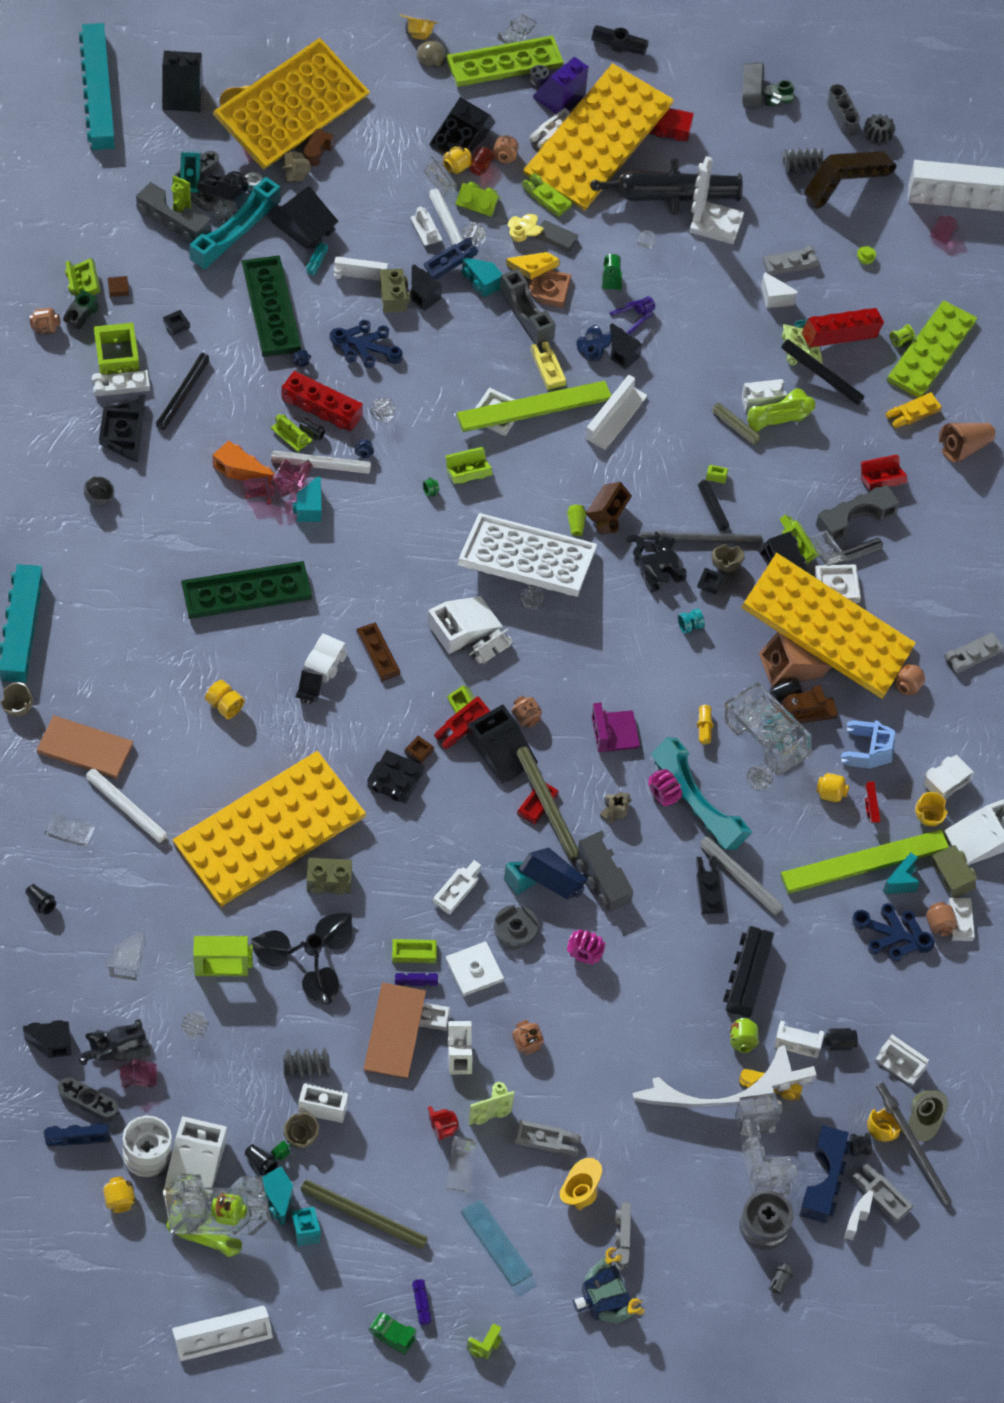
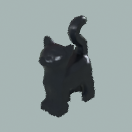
M655 532V541L651 545L657 553L647 555L641 554L645 545L640 536L631 535L626 538L627 543L635 542L637 544L633 551L634 558L639 563L645 584L650 593L660 589L659 585L656 584L658 581L669 582L668 575L663 573L668 572L676 583L686 580L687 571L685 568H680L678 555L673 550L675 543L673 537L660 536L658 532Z
M141 1019L135 1020L132 1025L114 1027L107 1032L97 1029L92 1033L85 1034L86 1039L89 1040L91 1050L82 1053L79 1062L82 1065H87V1061L91 1059L98 1061H126L151 1056L149 1046H142L141 1041L145 1040L146 1034L142 1028Z

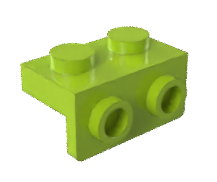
M473 182L468 184L462 183L455 205L492 218L497 201L500 202L501 199L497 191L491 188L483 190L479 188L480 185Z
M92 258L73 265L70 260L65 262V274L69 280L68 290L72 296L75 295L77 297L82 289L92 295L101 292L96 264Z
M483 447L445 456L447 474L454 484H463L470 480L484 479L486 476L493 475L492 467L486 460Z

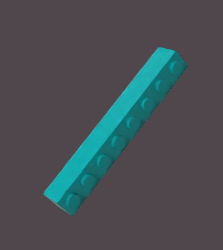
M104 23L82 24V32H79V43H83V46H80V55L85 58V60H81L82 71H86V74H82L83 85H87V88H83L84 100L88 99V102H84L85 114H89V117H86V128H90V131H87V141L92 143V150L115 149Z

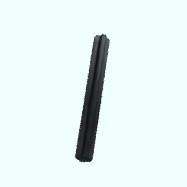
M787 339L782 344L781 348L855 404L859 405L863 401L865 396L791 340Z
M199 354L157 419V428L161 430L167 428L208 364V354Z

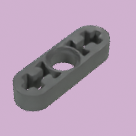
M67 1077L59 1082V1096L63 1100L103 1121H112L118 1116V1104L114 1099L74 1078ZM71 1085L73 1087V1091L69 1090L67 1093H65L64 1087L69 1088ZM85 1095H92L95 1100L91 1104H84L82 1098ZM112 1106V1112L104 1113V1108Z

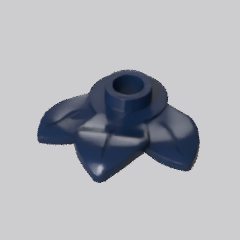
M594 324L588 328L585 337H578L576 341L577 349L580 353L585 354L589 361H599L603 357V350L612 341V333L602 334L600 327Z

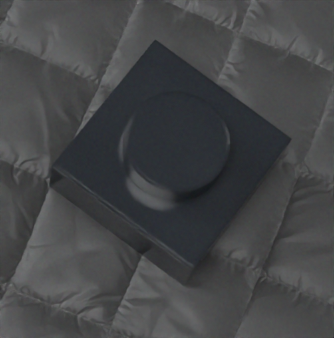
M181 310L163 317V322L172 335L190 328V323Z
M704 568L697 588L716 595L723 581L724 574Z

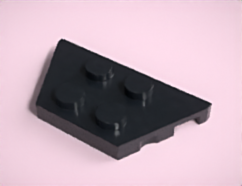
M139 395V399L130 402L124 400L118 404L105 406L102 413L99 444L134 462H138L146 402L145 395Z

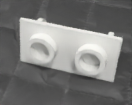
M418 207L416 215L410 218L424 246L441 242L442 238L429 212L423 207Z
M498 629L489 635L490 640L487 642L481 640L472 646L474 650L469 656L475 653L476 662L478 664H485L496 656L492 648L498 654L509 648L513 641L510 636L504 634L508 629L502 632Z

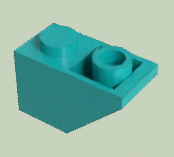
M471 258L463 259L462 274L471 281L477 292L486 297L500 290L501 275L503 274L493 262Z
M280 1166L257 1180L256 1193L262 1202L266 1201L268 1204V1211L274 1221L278 1220L282 1226L287 1220L293 1196V1183Z

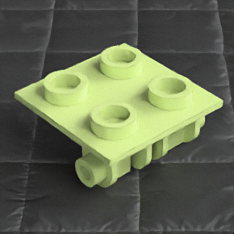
M783 324V341L791 340L823 364L820 347L809 348L802 335L803 329ZM787 353V362L790 365H796L798 360Z
M495 1083L490 1099L470 1105L468 1124L480 1125L487 1122L488 1119L507 1116L512 1112L514 1091L508 1093L504 1083Z

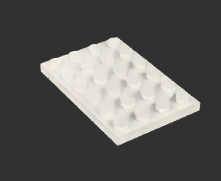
M479 513L461 552L458 565L467 569L482 571L509 580H516L528 585H535L547 590L578 597L594 557L597 544Z

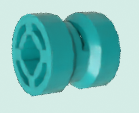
M699 608L691 610L688 614L684 612L678 615L679 627L684 634L691 632L692 629L696 628L699 630L705 627L704 616Z

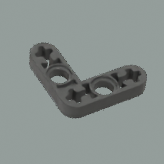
M206 151L201 154L200 180L219 166V155L217 152ZM180 170L174 176L180 178ZM202 191L196 194L191 192V201L202 210L210 212L217 208V196Z

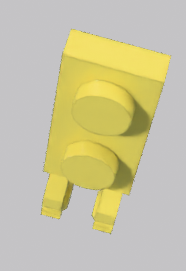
M547 341L542 342L544 353L541 354L536 344L531 345V353L547 390L566 386V378Z

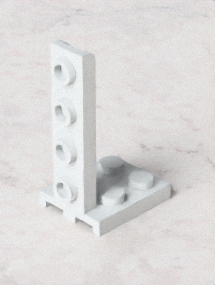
M706 156L704 163H700L697 174L700 176L697 177L695 183L697 188L695 189L693 200L696 201L693 202L691 209L694 216L690 233L734 245L744 211L706 202L713 159Z

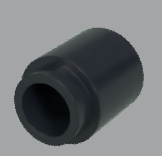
M829 1028L828 1033H824V1045L829 1048V1051L857 1048V1031L851 1030V1028Z

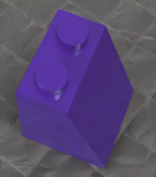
M573 57L549 77L533 95V98L555 114L564 108L570 111L586 95L589 66Z

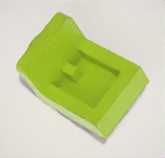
M493 1323L483 1343L469 1337L467 1341L469 1352L477 1358L483 1357L488 1359L493 1348L497 1350L503 1340V1337L500 1336L502 1327Z

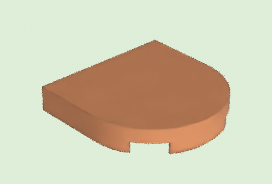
M552 270L545 272L530 280V295L541 304L564 308L572 274Z

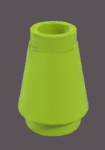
M571 505L566 512L571 535L581 536L584 530L586 510L583 505Z

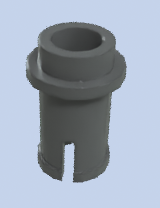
M783 1263L776 1267V1275L768 1288L777 1295L783 1294L789 1278L793 1277V1268Z

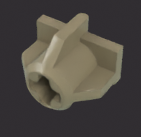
M284 153L285 166H281V170H285L286 182H302L311 170L310 162L302 153Z
M621 791L614 795L607 794L605 796V803L608 806L600 813V816L610 824L615 819L626 817L628 805L632 801L630 794L622 793Z

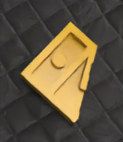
M548 252L507 258L506 266L513 270L519 269L523 276L533 279L560 266V259Z

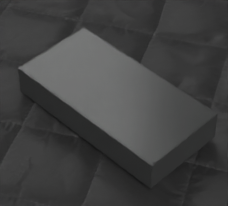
M546 220L540 225L544 230L535 236L568 252L578 239L577 234Z

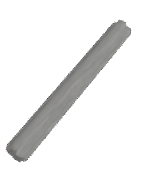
M706 837L701 841L700 846L710 856H715L716 861L774 915L782 911L783 905L710 837Z

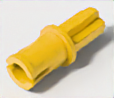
M701 705L698 710L699 721L697 722V728L699 729V742L702 745L711 743V729L714 726L711 721L712 707Z

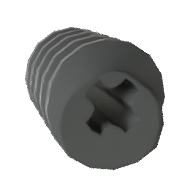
M805 148L803 152L801 149H797L795 153L794 149H790L789 152L784 149L782 153L783 166L786 168L787 173H790L791 168L797 173L798 167L801 168L802 173L805 172L806 167H808L809 172H812L813 167H816V170H818L823 163V150L819 148L817 151L816 148H812L810 152L808 148Z
M307 1048L304 1049L303 1055L300 1054L299 1049H295L294 1055L291 1054L290 1049H286L283 1056L284 1078L288 1071L292 1078L295 1077L297 1071H299L301 1078L304 1077L306 1071H308L310 1077H313L314 1071H317L319 1077H322L324 1070H326L328 1077L330 1076V1060L326 1048L322 1049L321 1055H319L317 1048L313 1049L312 1055H310Z

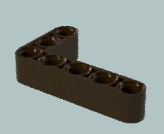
M885 151L832 154L825 158L805 189L804 196L816 209H819L828 202L841 180L889 176L896 170L897 164Z

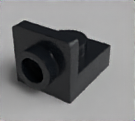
M303 669L295 698H299L301 702L308 704L316 702L320 696L324 674Z

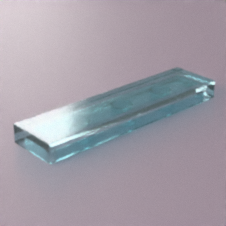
M481 1199L461 1210L462 1216L512 1288L532 1276V1271Z

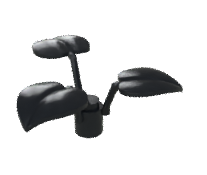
M336 913L322 918L315 927V933L310 934L306 942L302 941L290 950H288L290 941L285 933L277 930L264 932L251 939L253 951L263 963L269 966H280L286 962L287 954H292L303 947L308 955L314 956L315 971H309L304 975L302 989L310 999L325 1005L330 1004L337 995L339 981L333 969L324 967L319 970V954L325 942L332 949H341L349 944L352 938V914Z

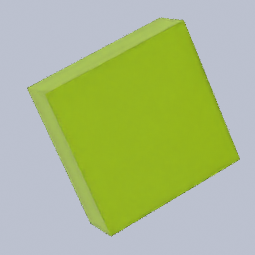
M709 465L705 480L725 484L728 468Z

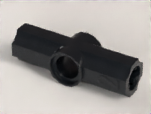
M595 25L591 37L592 41L610 45L612 50L618 53L627 50L645 55L649 40L630 35L625 28L612 30Z

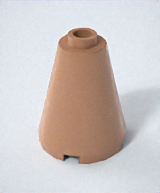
M948 423L942 426L939 432V443L942 442L944 447L941 449L942 453L949 461L960 462L991 443L995 439L996 431L990 423Z

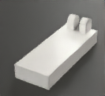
M335 257L334 278L340 279L342 276L379 281L380 270L388 269V263Z

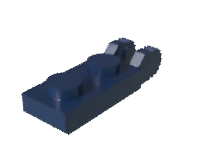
M466 238L431 258L423 266L430 277L437 280L462 264L464 258L472 259L478 254L479 250L476 246L471 247L473 244L471 239Z
M94 1123L84 1127L71 1125L62 1129L56 1125L45 1128L43 1133L45 1142L52 1147L106 1143L110 1141L108 1124L104 1125L102 1123Z

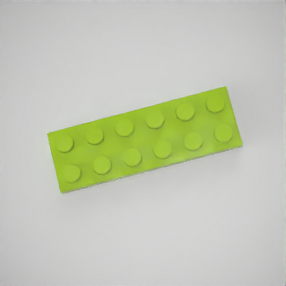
M553 35L449 54L446 58L456 87L530 74L532 67L536 65H543L548 70L564 66V61Z
M943 300L888 375L887 382L918 398L923 396L977 321V317Z

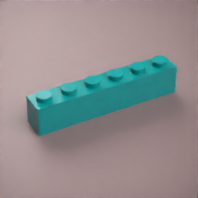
M17 564L16 572H12L11 584H13V589H9L8 593L10 607H6L5 619L8 620L7 624L3 625L2 636L5 638L4 642H0V655H2L0 660L1 681L27 683L43 583L42 566Z

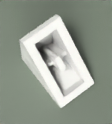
M766 272L764 273L761 289L766 308L793 306L796 302L798 291Z

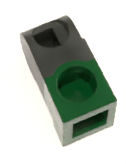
M82 289L65 312L63 321L76 329H80L92 313H96L100 308L97 297Z

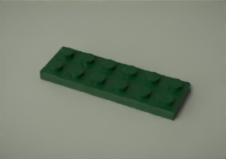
M280 255L241 260L262 357L301 351Z
M304 561L181 580L188 619L312 599Z

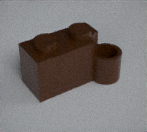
M622 482L603 485L586 511V515L592 522L598 521L597 530L600 534L616 533L619 530L618 517L632 495Z

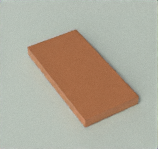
M53 715L37 748V754L89 771L96 769L101 775L118 779L133 747V741Z
M382 982L364 1071L408 1079L426 996L425 990Z

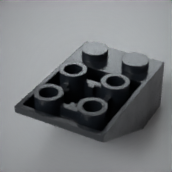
M460 97L429 145L444 154L455 146L467 148L471 152L486 138L495 124V120L487 112Z
M503 704L468 723V740L502 784L525 771L517 755L518 749L528 747L535 763L538 764L517 722Z

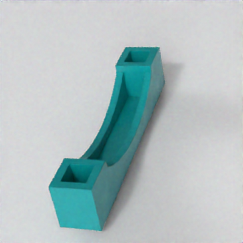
M267 177L260 181L253 188V192L243 206L225 224L207 235L201 234L189 245L190 260L205 270L281 202V186Z
M666 737L650 754L655 760V765L661 770H669L677 778L682 790L681 798L691 805L692 812L700 817L705 823V828L714 834L718 845L725 850H736L753 832L740 816H727L708 802L692 777L687 758L690 754L678 738Z

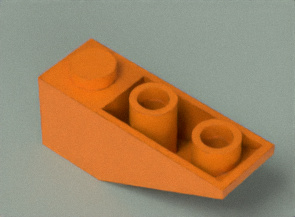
M228 440L212 455L213 467L226 477L271 487L274 486V472L272 469L262 465L254 456L244 452L239 445L233 444Z

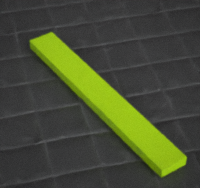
M600 381L460 411L456 413V418L462 432L605 402L612 395L606 381Z
M940 829L783 871L780 877L787 894L901 864L910 852L916 855L917 859L943 851L949 848Z

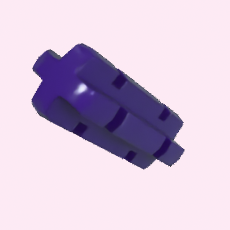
M396 973L395 985L425 986V984H429V986H437L438 974L407 973V975H404V973Z
M424 1279L414 1280L412 1287L419 1324L421 1326L429 1325L432 1322L431 1312H429L427 1291H425Z

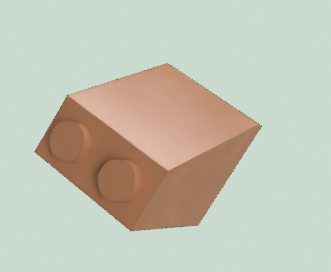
M779 632L759 652L771 687H775L790 678H797L799 682L820 678L831 668L830 665Z

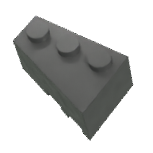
M601 830L579 841L575 864L579 872H583L586 876L590 889H594L597 893L601 906H605L610 913L632 902L634 891L622 868H617L611 856L614 853L612 849L607 850L602 840L605 835Z

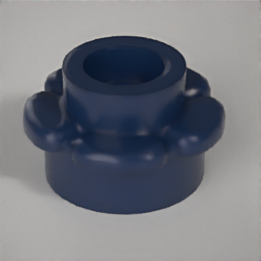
M307 350L298 351L292 356L294 359L293 364L299 367H304L310 363L311 355L308 354Z
M360 440L355 445L356 449L354 452L361 458H369L374 453L373 445L369 440Z

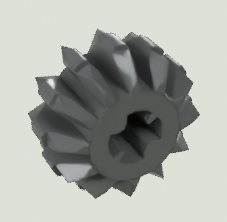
M879 113L878 116L872 114L870 118H867L863 131L866 139H871V143L877 142L880 145L881 142L887 144L889 140H892L896 127L893 119H888V115L882 116Z

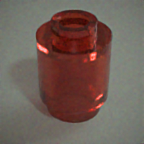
M487 147L477 149L469 166V170L473 174L481 176L486 173L494 160L492 150Z

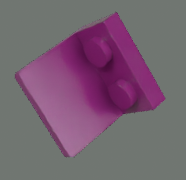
M601 702L593 703L591 718L598 753L638 749L640 743L634 712L629 710L607 713L606 710H603Z

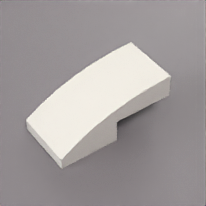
M868 1191L856 1205L845 1231V1239L853 1240L858 1220H867L873 1197L872 1191Z

